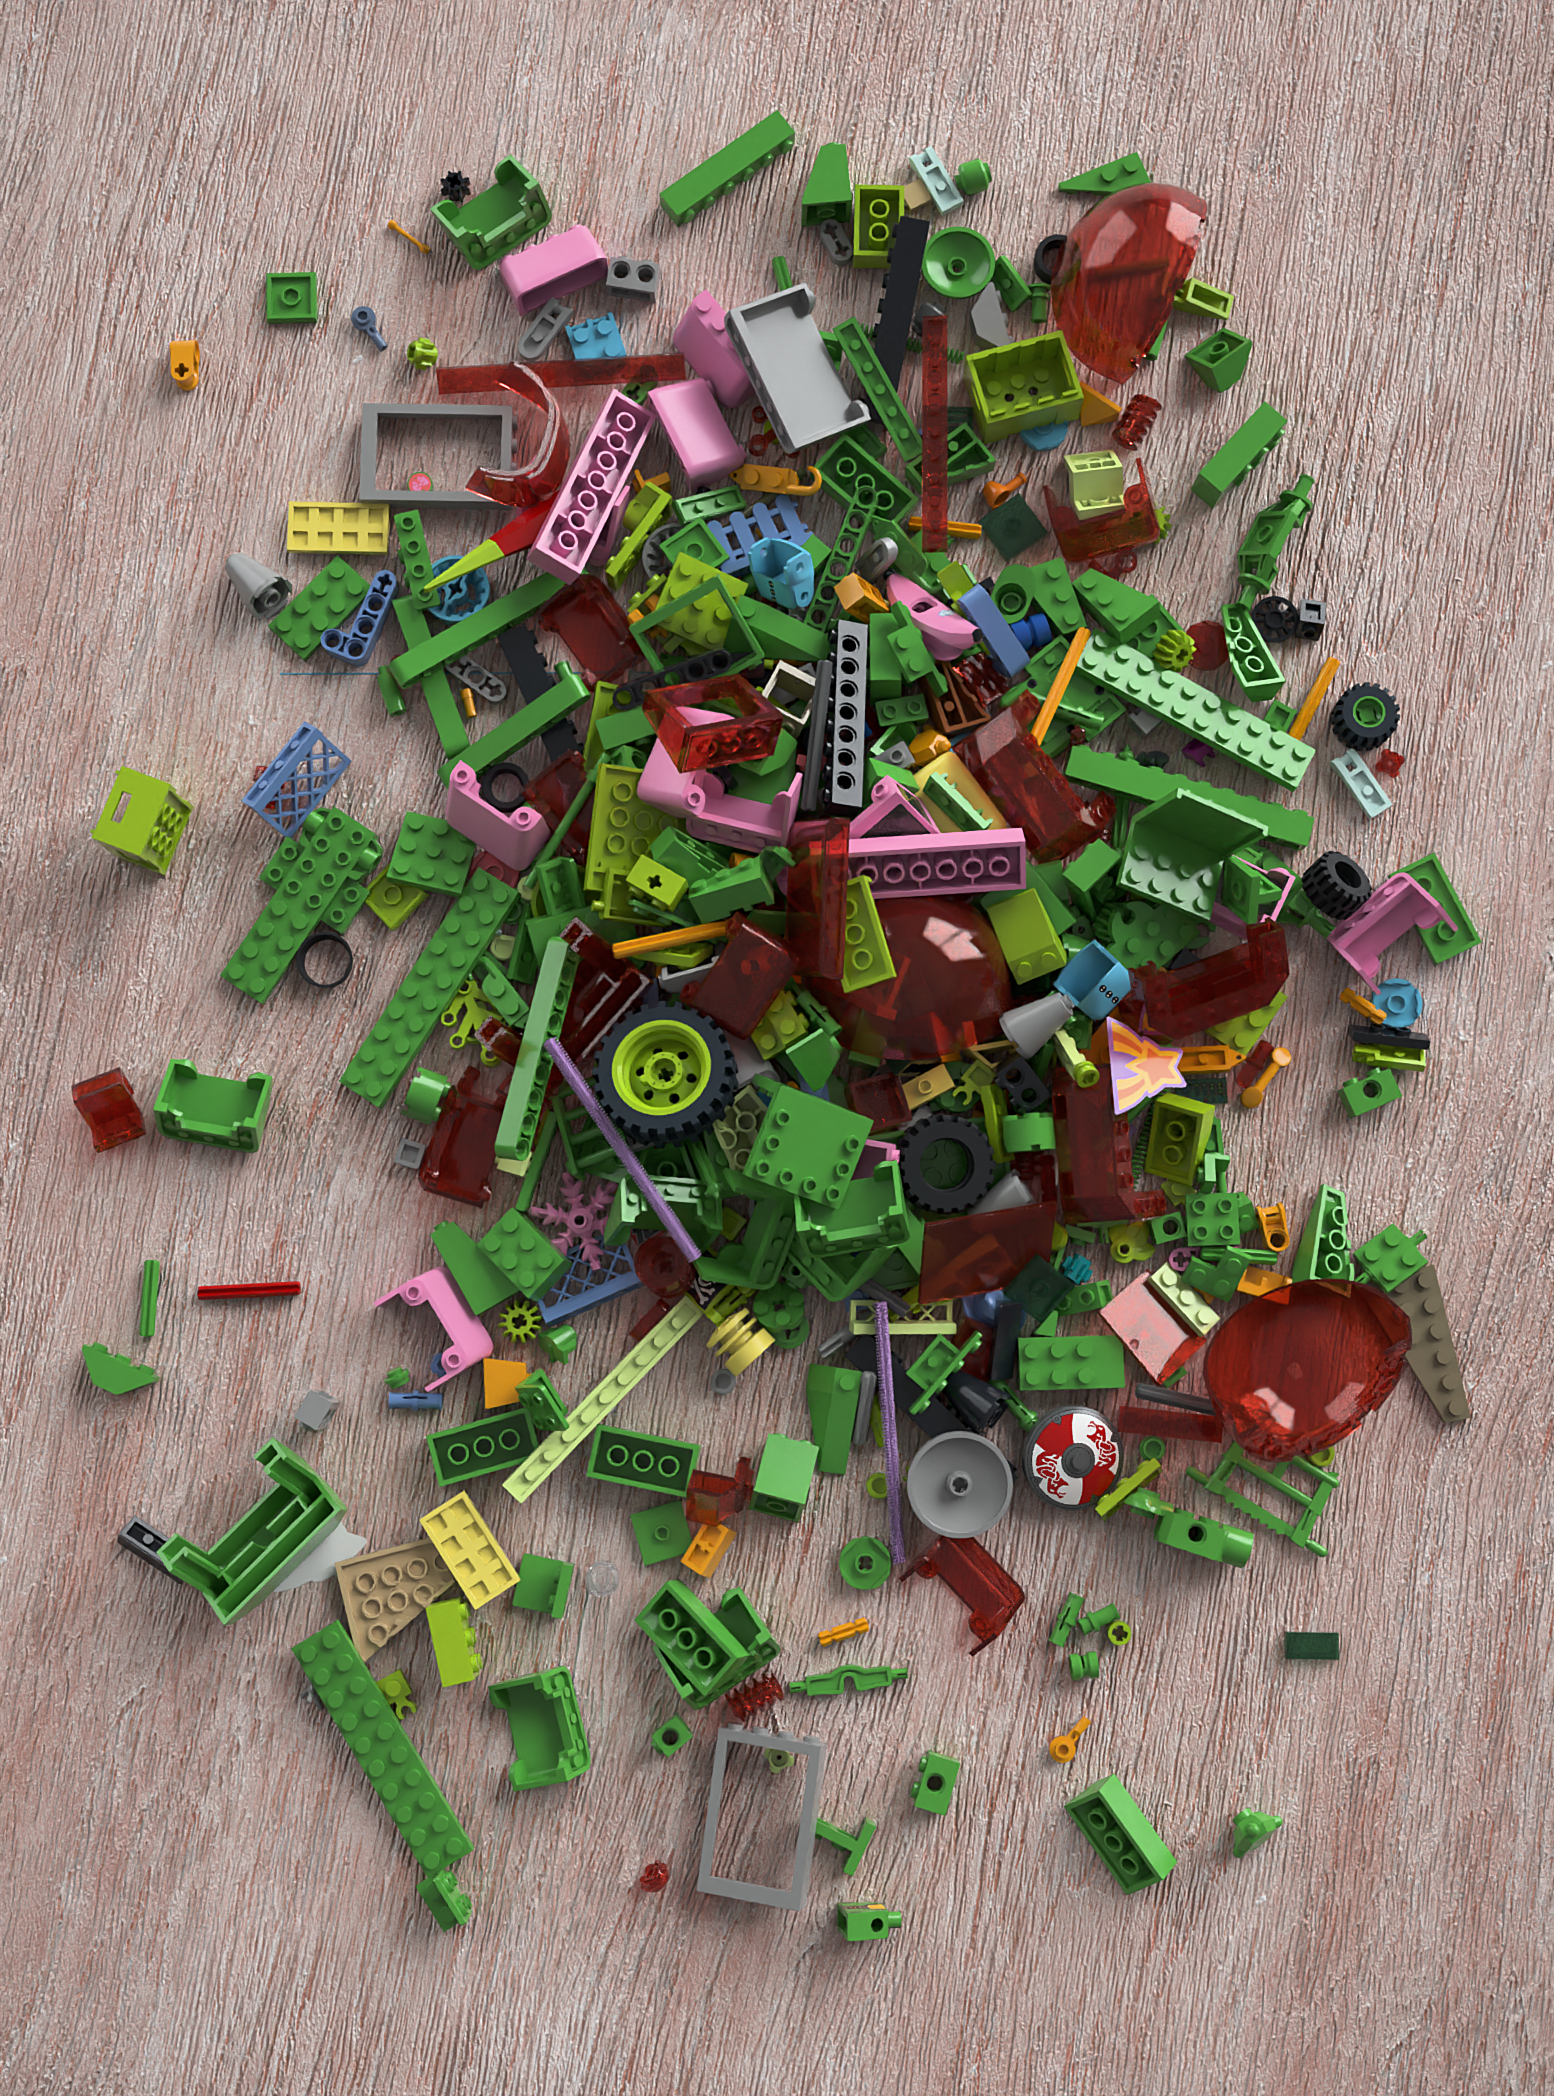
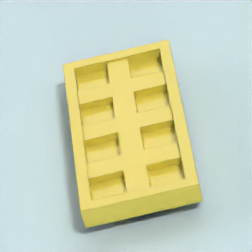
M289 501L288 553L388 555L390 505L386 503Z
M465 1490L419 1520L475 1610L521 1580Z

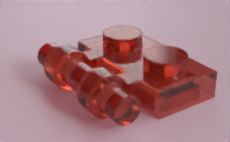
M980 651L974 657L973 655L953 668L963 680V685L971 695L974 694L978 700L977 703L983 709L997 701L1010 688L1007 686V680L1004 676H1000L992 667L993 662L989 658H985Z

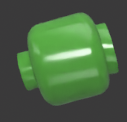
M980 159L960 164L958 166V175L954 176L957 189H963L964 193L968 196L986 191L989 183L992 182L987 162L983 163Z

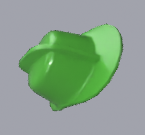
M1014 564L1001 571L991 594L992 601L1007 624L1016 623L1025 616L1035 592V576L1024 565Z

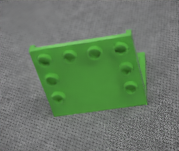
M1177 788L1132 816L1116 886L1205 923L1211 918L1225 857L1232 856L1267 837L1269 827L1261 824L1255 818H1247L1238 814L1232 808H1224L1215 804L1209 798H1201L1192 794L1188 789Z
M755 1073L752 1083L759 1086V1092L766 1094L772 1099L742 1174L839 1210L874 1121L846 1107Z

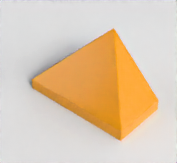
M1081 381L1079 384L1084 396L1079 415L1081 426L1117 421L1122 408Z

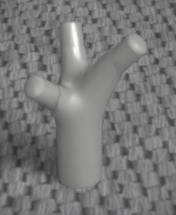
M310 1681L305 1691L300 1694V1697L304 1698L307 1696V1703H311L313 1699L320 1711L323 1709L320 1696Z

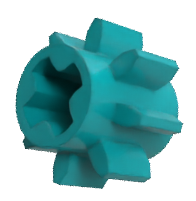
M1077 1253L1074 1254L1073 1258L1067 1256L1060 1266L1064 1270L1061 1276L1073 1285L1078 1286L1080 1282L1085 1284L1093 1274V1271L1089 1269L1092 1263Z

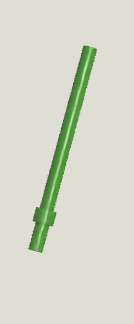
M603 752L593 770L590 769L585 776L587 780L535 866L551 859L596 785L598 763L608 764L612 757ZM535 866L523 884L530 889H533L538 881Z

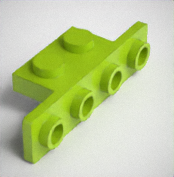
M954 561L939 571L936 576L953 601V604L950 605L953 611L970 622L960 608L957 599L974 586L959 562ZM981 641V647L984 649L987 655H990L991 653L989 652L983 641Z

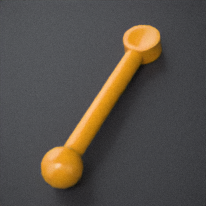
M395 220L388 222L389 229L396 230L419 247L421 252L429 253V246L420 243L397 226Z

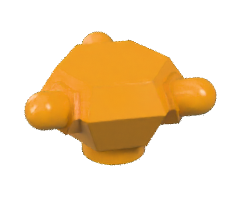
M925 725L923 732L916 735L908 747L915 760V763L908 768L912 766H927L936 758L948 752L951 748V743L939 730H935L932 725Z

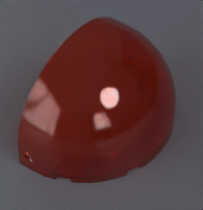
M1165 183L1135 184L1119 189L1099 200L1069 231L1057 254L1052 274L1051 300L1053 314L1059 331H1063L1067 347L1090 370L1123 385L1139 368L1142 356H1147L1174 307L1171 305L1175 299L1174 295L1178 289H1182L1193 263L1203 233L1199 228L1201 222L1204 223L1206 220L1207 202L1205 199L1175 185Z
M939 895L896 897L874 902L897 977L848 994L845 993L827 934L818 945L817 953L812 963H809L806 989L822 1006H826L829 1009L828 1013L843 1028L841 1033L835 1037L840 1046L868 1056L899 1060L925 1059L964 1050L993 1034L1001 1026L999 1022L1000 1016L1010 1011L1012 1004L1011 969L1006 961L992 922L976 908L956 899L953 901L941 899ZM813 1007V1010L822 1018L824 1022H826V1020Z
M1305 1280L1268 1291L1235 1311L1220 1326L1210 1341L1204 1357L1203 1377L1211 1406L1228 1435L1241 1448L1247 1451L1249 1455L1259 1460L1287 1462L1293 1461L1294 1456L1304 1454L1306 1457L1324 1451L1361 1427L1363 1424L1360 1421L1371 1410L1376 1412L1396 1387L1407 1364L1404 1361L1406 1351L1411 1350L1412 1346L1410 1317L1386 1294L1366 1284L1350 1280Z

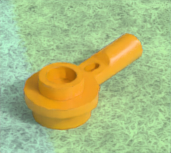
M1083 1716L1067 1736L1055 1737L1049 1745L1051 1757L1059 1763H1066L1073 1759L1076 1750L1074 1743L1092 1722Z

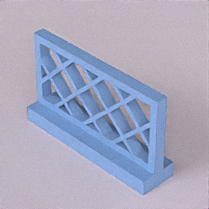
M304 721L241 801L284 837L288 836L291 838L351 763V760L323 736L320 730ZM320 740L323 743V753L313 755L312 747ZM338 756L341 762L336 768L329 769V757ZM323 758V770L313 772V760ZM307 761V773L297 774V766L300 762ZM323 776L322 786L313 789V777ZM307 778V790L297 792V780ZM291 781V793L281 794V786L284 782ZM308 795L306 806L298 809L297 797ZM291 798L292 810L281 811V800ZM270 801H275L276 813L266 814L262 811ZM292 815V823L285 830L282 828V817Z
M602 1234L593 1238L598 1240L599 1243L601 1242L599 1248L605 1254L614 1257L609 1270L604 1268L599 1270L607 1273L604 1283L600 1285L590 1283L593 1274L591 1268L585 1281L573 1276L578 1263L591 1267L590 1263L583 1262L580 1259L585 1248L579 1249L581 1245L579 1244L567 1249L566 1257L574 1262L569 1274L565 1273L563 1277L567 1278L562 1291L554 1288L549 1290L560 1295L557 1303L546 1308L543 1301L545 1295L538 1301L545 1323L549 1327L644 1286L626 1243L619 1246L617 1252L613 1253L603 1249L604 1236ZM622 1249L626 1257L620 1255ZM618 1259L628 1262L632 1270L623 1275L613 1272ZM571 1280L584 1284L580 1294L576 1296L566 1293Z

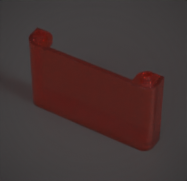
M850 818L796 821L790 828L789 851L793 854L791 859L796 864L794 867H788L784 965L792 976L843 979Z

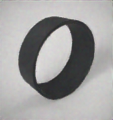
M319 932L309 936L301 944L297 952L296 964L300 975L305 981L313 986L328 988L337 986L347 979L352 970L353 957L348 943L342 937L331 932ZM323 940L339 942L346 948L350 956V964L346 974L337 982L329 985H322L313 981L305 969V957L308 950L315 943Z

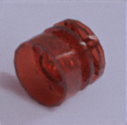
M664 1235L651 1237L640 1245L635 1253L634 1268L638 1278L651 1293L660 1298L672 1299L683 1295L690 1289L695 1281L696 1268L692 1262H688L689 1260L686 1259V1254H683L684 1251H681L680 1246H677L678 1243H675L677 1240L674 1241V1238ZM666 1267L672 1269L669 1274L664 1271Z

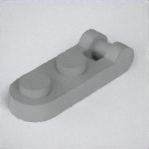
M552 297L518 343L520 356L528 362H534L541 358L564 325L570 321L574 311L569 307L564 308L557 299ZM551 314H557V319L552 318Z
M888 537L878 539L854 565L857 571L861 572L863 579L873 585L877 582V578L895 561L898 547Z

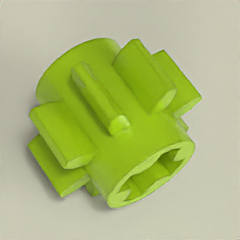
M419 337L418 341H413L409 344L407 358L411 361L410 364L415 365V369L426 371L427 367H432L436 363L438 350L435 344L430 343V339Z

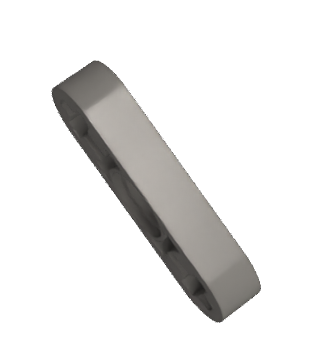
M466 655L459 660L461 666L466 668L463 676H461L463 671L459 667L454 666L451 668V663L445 666L449 674L491 704H501L506 700L508 693L505 684ZM474 671H478L483 675L481 682L473 684L468 680L469 675ZM488 679H490V681H488V684L493 689H497L498 687H500V696L494 695L493 697H491L492 693L490 689L485 687Z

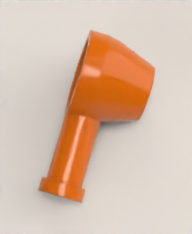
M1020 472L1005 485L993 480L989 481L982 489L987 504L992 509L999 508L1008 499L1011 492L1027 483V478Z

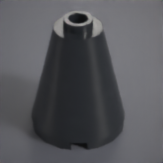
M960 1369L955 1374L951 1372L945 1379L947 1384L941 1390L972 1431L981 1436L986 1434L983 1429L987 1425L992 1428L1005 1413L1009 1406L1005 1401L1012 1400V1396L1007 1392Z

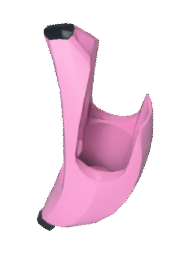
M893 568L883 574L890 606L901 601L903 605L908 607L913 625L921 631L923 644L927 651L929 650L933 654L935 660H953L959 657L964 649H969L975 643L979 644L982 641L983 635L980 628L975 627L939 602L920 586L898 574Z

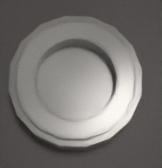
M719 1369L711 1376V1387L718 1394H729L736 1386V1378L728 1369Z

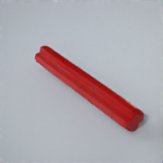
M299 1281L199 1286L197 1296L199 1300L295 1296L301 1294V1284Z

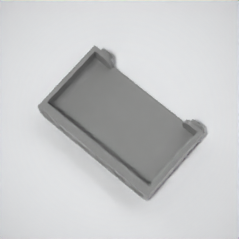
M806 282L731 309L724 317V325L774 432L787 454L794 453L865 425L871 420L866 404L860 400L852 402L812 319L810 312L814 308L815 296L809 290Z

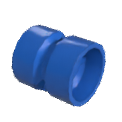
M1042 612L1028 616L1027 621L1020 619L1016 623L1008 624L1025 652L1031 650L1032 645L1039 648L1052 642L1051 631L1047 619Z

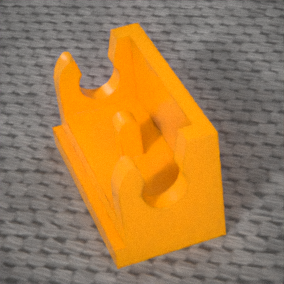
M1248 1266L1235 1292L1283 1305L1288 1303L1292 1279L1288 1276Z
M708 1516L680 1562L701 1576L710 1578L737 1532Z

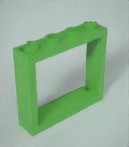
M719 573L639 619L629 627L654 671L660 670L664 666L643 631L716 589L721 594L753 652L733 663L729 670L722 674L701 681L681 694L678 691L668 694L675 707L691 705L697 701L695 697L704 692L705 696L718 689L717 684L726 680L729 683L740 676L739 672L747 667L749 670H752L763 663L761 659L764 658L765 654ZM666 674V682L670 685H674L670 676Z

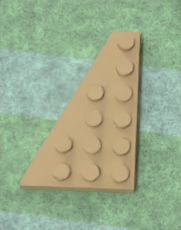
M489 1521L485 1522L489 1530L491 1531ZM430 1537L334 1563L353 1644L364 1662L457 1581Z

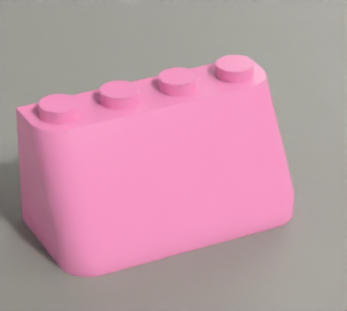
M574 225L567 232L559 236L552 235L545 242L537 246L530 245L523 252L515 256L509 255L504 257L498 270L519 315L522 316L546 305L552 297L555 299L562 298L606 278L608 275V263L604 252L586 226Z
M706 289L694 298L674 331V345L700 378L703 377L705 381L709 380L715 392L714 395L719 402L726 408H736L756 392L725 329L724 317L726 312Z

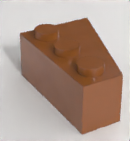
M935 660L938 672L943 674L947 681L948 692L937 698L925 675L917 679L934 729L939 730L947 739H951L963 733L986 728L992 720L991 716L983 711L977 703V698L974 694L971 695L963 685V680L948 661Z

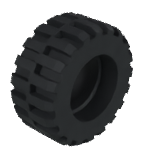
M931 1115L928 1118L916 1121L915 1125L909 1126L904 1131L905 1135L902 1139L899 1138L896 1145L898 1146L897 1150H900L898 1166L903 1193L905 1194L904 1197L906 1196L910 1202L934 1214L951 1215V1213L959 1214L965 1212V1209L968 1207L973 1208L978 1204L977 1200L980 1197H985L988 1193L987 1187L989 1183H993L995 1177L992 1176V1171L996 1169V1161L992 1158L994 1150L987 1142L988 1137L978 1129L977 1125L958 1116ZM938 1140H950L957 1143L964 1150L967 1158V1169L964 1177L956 1186L948 1189H938L931 1186L925 1181L920 1171V1160L924 1150L931 1143Z

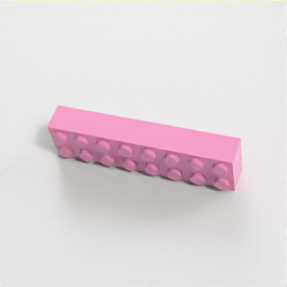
M613 389L604 400L526 558L528 561L569 585L581 574L656 418L655 414Z
M1022 828L812 842L815 892L862 875L872 879L873 883L869 887L873 899L1026 889V850Z

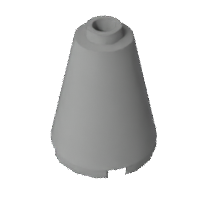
M243 553L232 554L228 557L225 570L251 615L258 620H261L260 617L263 616L268 619L278 614L287 605L288 600L286 597L288 592L292 594L293 591L292 584L287 578Z
M1056 993L1000 1015L999 1022L1009 1041H1014L1019 1046L1016 1048L1017 1052L1028 1060L1073 1015L1072 1009L1074 1004L1067 994L1062 996V994Z
M1016 1169L1008 1172L988 1191L985 1197H981L978 1200L977 1205L967 1210L969 1216L965 1219L972 1231L977 1229L979 1233H983L1041 1214V1211L1037 1209L1039 1206L1026 1182L1021 1183L1018 1179L1021 1175Z

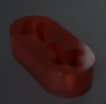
M660 1298L628 1335L639 1343L671 1306L664 1299Z

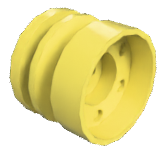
M746 1307L727 1318L714 1331L709 1342L706 1344L709 1349L718 1342L722 1345L715 1353L716 1357L721 1356L727 1351L731 1354L724 1365L735 1377L775 1341L765 1328L755 1333L750 1330L757 1321L755 1317L746 1325L743 1323L742 1319L750 1313Z

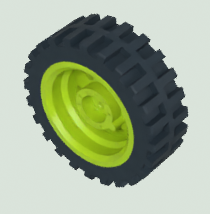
M658 1001V1007L650 1008L648 1003L641 1005V1012L633 1015L631 1010L624 1014L626 1020L620 1025L615 1021L610 1026L613 1030L612 1034L609 1037L603 1035L600 1042L603 1050L602 1052L595 1051L594 1059L598 1065L597 1068H592V1076L596 1081V1084L593 1085L595 1093L600 1099L601 1106L608 1113L607 1115L610 1116L615 1126L620 1128L630 1139L635 1137L640 1144L645 1146L649 1142H653L657 1148L665 1149V1143H672L675 1148L683 1147L682 1141L689 1138L692 1143L700 1140L697 1135L705 1130L708 1134L713 1132L715 1129L712 1124L717 1119L723 1122L727 1117L724 1111L727 1105L732 1107L735 1099L732 1092L733 1090H738L739 1083L736 1078L738 1066L734 1059V1053L721 1028L716 1026L714 1020L709 1015L704 1017L700 1009L693 1006L691 1010H687L684 1003L675 1002L674 1007H669L666 1001ZM662 1049L663 1052L653 1055L655 1050ZM681 1052L688 1053V1057L681 1060ZM640 1068H644V1074L637 1076V1071ZM670 1076L671 1080L666 1082L665 1078ZM697 1077V1080H696L695 1083H689V1082H687V1081H689V1080L694 1079V1078ZM672 1094L679 1096V1101L675 1104L671 1103L673 1099ZM653 1095L652 1099H645L646 1096Z

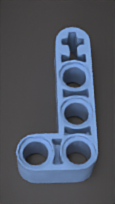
M382 570L374 576L349 634L337 629H327L323 632L320 640L329 656L357 667L368 663L393 607L392 600L396 599L399 593L398 581L391 571ZM390 581L391 585H386L385 588H383L382 584H388V582ZM375 603L383 604L379 611H372L371 607ZM368 625L373 627L370 633H361L363 627ZM332 639H339V644L336 647H328ZM354 649H363V652L360 656H351V653Z
M976 584L957 599L960 608L970 623L981 629L982 641L991 653L987 657L988 661L999 674L1012 678L1031 663L1024 648L989 594L981 585Z

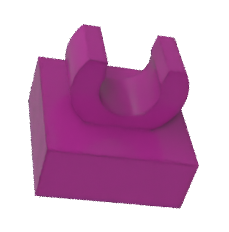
M1196 738L1181 750L1185 758L1193 760L1201 767L1206 766L1203 762V758L1206 755L1212 759L1216 757L1212 747Z

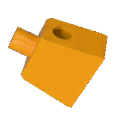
M490 1358L483 1359L485 1409L520 1402L519 1394L515 1387L532 1374L528 1373V1363Z

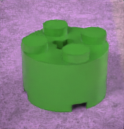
M419 1066L417 1071L421 1072L420 1078L414 1076L404 1102L409 1107L407 1111L402 1110L401 1115L430 1125L432 1121H438L442 1107L438 1106L441 1096L447 1097L451 1083L447 1082V1076Z
M1027 1113L1021 1116H1002L1005 1153L1057 1149L1054 1113Z

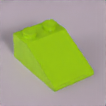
M1035 888L987 907L1004 956L1018 985L1066 966L1067 953Z
M1166 1093L1155 1100L1144 1172L1186 1185H1194L1196 1170L1200 1166L1211 1133L1215 1106L1172 1093Z

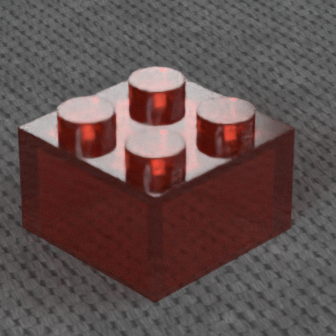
M892 1072L849 1083L843 1089L848 1108L874 1121L868 1136L907 1126L913 1120L900 1076H894Z

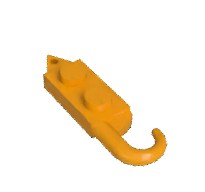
M743 464V467L729 474L741 486L740 489L787 495L812 496L818 492L822 483L819 470L812 466L807 467V470L812 472L815 477L814 483L811 486H800L798 474L795 470L789 468Z
M1229 1045L1179 1047L1183 1050V1054L1177 1069L1181 1075L1230 1073L1232 1068L1246 1060V1056L1230 1049Z

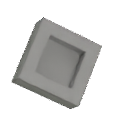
M401 1138L394 1163L420 1170L427 1145Z

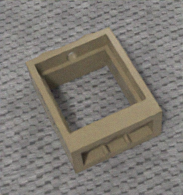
M780 660L751 716L786 730L797 740L812 711L816 678ZM774 686L808 702L800 719L766 702Z

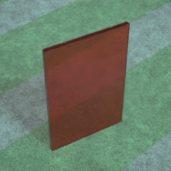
M1056 1201L924 1223L918 1292L919 1305L1048 1281Z

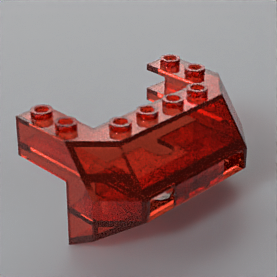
M1026 689L1005 703L987 723L954 744L951 749L1001 813L1011 829L1022 828L1025 848L1037 864L1063 860L1099 833L1117 812L1113 800L1106 796L1103 790L1095 796L1091 803L1088 800L1083 802L1078 795H1075L1065 776L1060 774L1053 765L1051 757L1043 752L1038 745L1036 737L1026 729V726L1042 709L1037 697Z
M575 916L559 937L570 944V948L584 959L577 967L558 1046L562 1045L560 1049L564 1048L562 1052L565 1051L563 1054L567 1053L565 1057L569 1056L567 1060L571 1058L569 1063L573 1061L571 1065L575 1064L573 1068L577 1067L575 1069H578L576 1073H581L593 1060L595 1051H600L603 1048L600 1042L603 1035L609 1037L613 1032L611 1026L615 1022L620 1025L626 1020L625 1013L631 1010L633 1014L643 1002L654 981L628 957L615 959L612 950L613 944ZM490 1015L473 1035L490 1053L515 1068L525 1030L518 1033ZM553 1060L544 1095L546 1100H553L569 1086L568 1079H565L561 1073L562 1071L559 1070L560 1068L554 1062L555 1060Z
M1270 917L1264 919L1265 922L1254 926L1251 924L1246 925L1247 943L1168 972L1161 971L1157 973L1156 964L1152 960L1147 961V965L1136 969L1133 967L1128 968L1131 990L1117 1004L1122 1020L1138 1035L1146 1036L1158 1045L1167 1046L1256 1013L1269 1006L1290 975L1284 928Z
M1094 1064L1099 1072V1079L1094 1085L1086 1088L1080 1087L1077 1080L1073 1079L1065 1067L1052 1068V1105L1060 1200L1065 1224L1165 1216L1166 1200L1164 1198V1190L1134 1191V1177L1131 1164L1132 1151L1129 1140L1130 1126L1127 1111L1118 1115L1115 1114L1111 1064Z

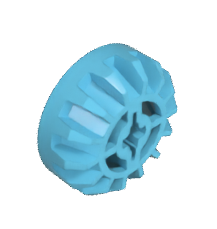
M451 555L432 564L434 578L438 577L464 556ZM481 567L438 587L437 591L441 604L428 610L435 619H440L445 624L451 626V623L457 624L488 606L491 589L484 569ZM470 583L475 589L474 601L469 598L468 586ZM442 589L445 591L446 597L443 600L444 604L441 600ZM459 589H461V593L456 592L455 595H453V590L458 591ZM466 603L471 604L466 610L455 611L457 606H463Z

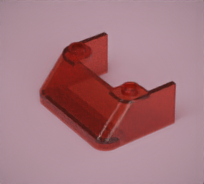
M1141 457L1136 458L1141 483L1126 489L1123 496L1125 504L1123 509L1077 522L1073 510L1067 506L1058 507L1056 495L1048 485L1043 486L1050 522L1062 556L1068 563H1083L1153 543L1158 539L1161 528L1148 470Z
M939 1534L899 1577V1580L903 1582L914 1572L927 1580L938 1575L972 1611L968 1618L969 1628L979 1638L969 1652L972 1657L999 1637L1025 1600V1594L1021 1586L974 1537L951 1538Z

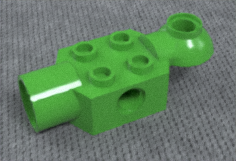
M1138 1487L1137 1492L1130 1494L1123 1501V1503L1131 1505L1130 1512L1153 1520L1155 1514L1159 1515L1153 1539L1241 1569L1245 1567L1253 1545V1533L1223 1523L1219 1525L1220 1522L1200 1516L1199 1520L1193 1519V1513L1176 1507L1174 1509L1172 1503L1159 1499L1161 1494ZM1195 1527V1535L1189 1538V1529Z

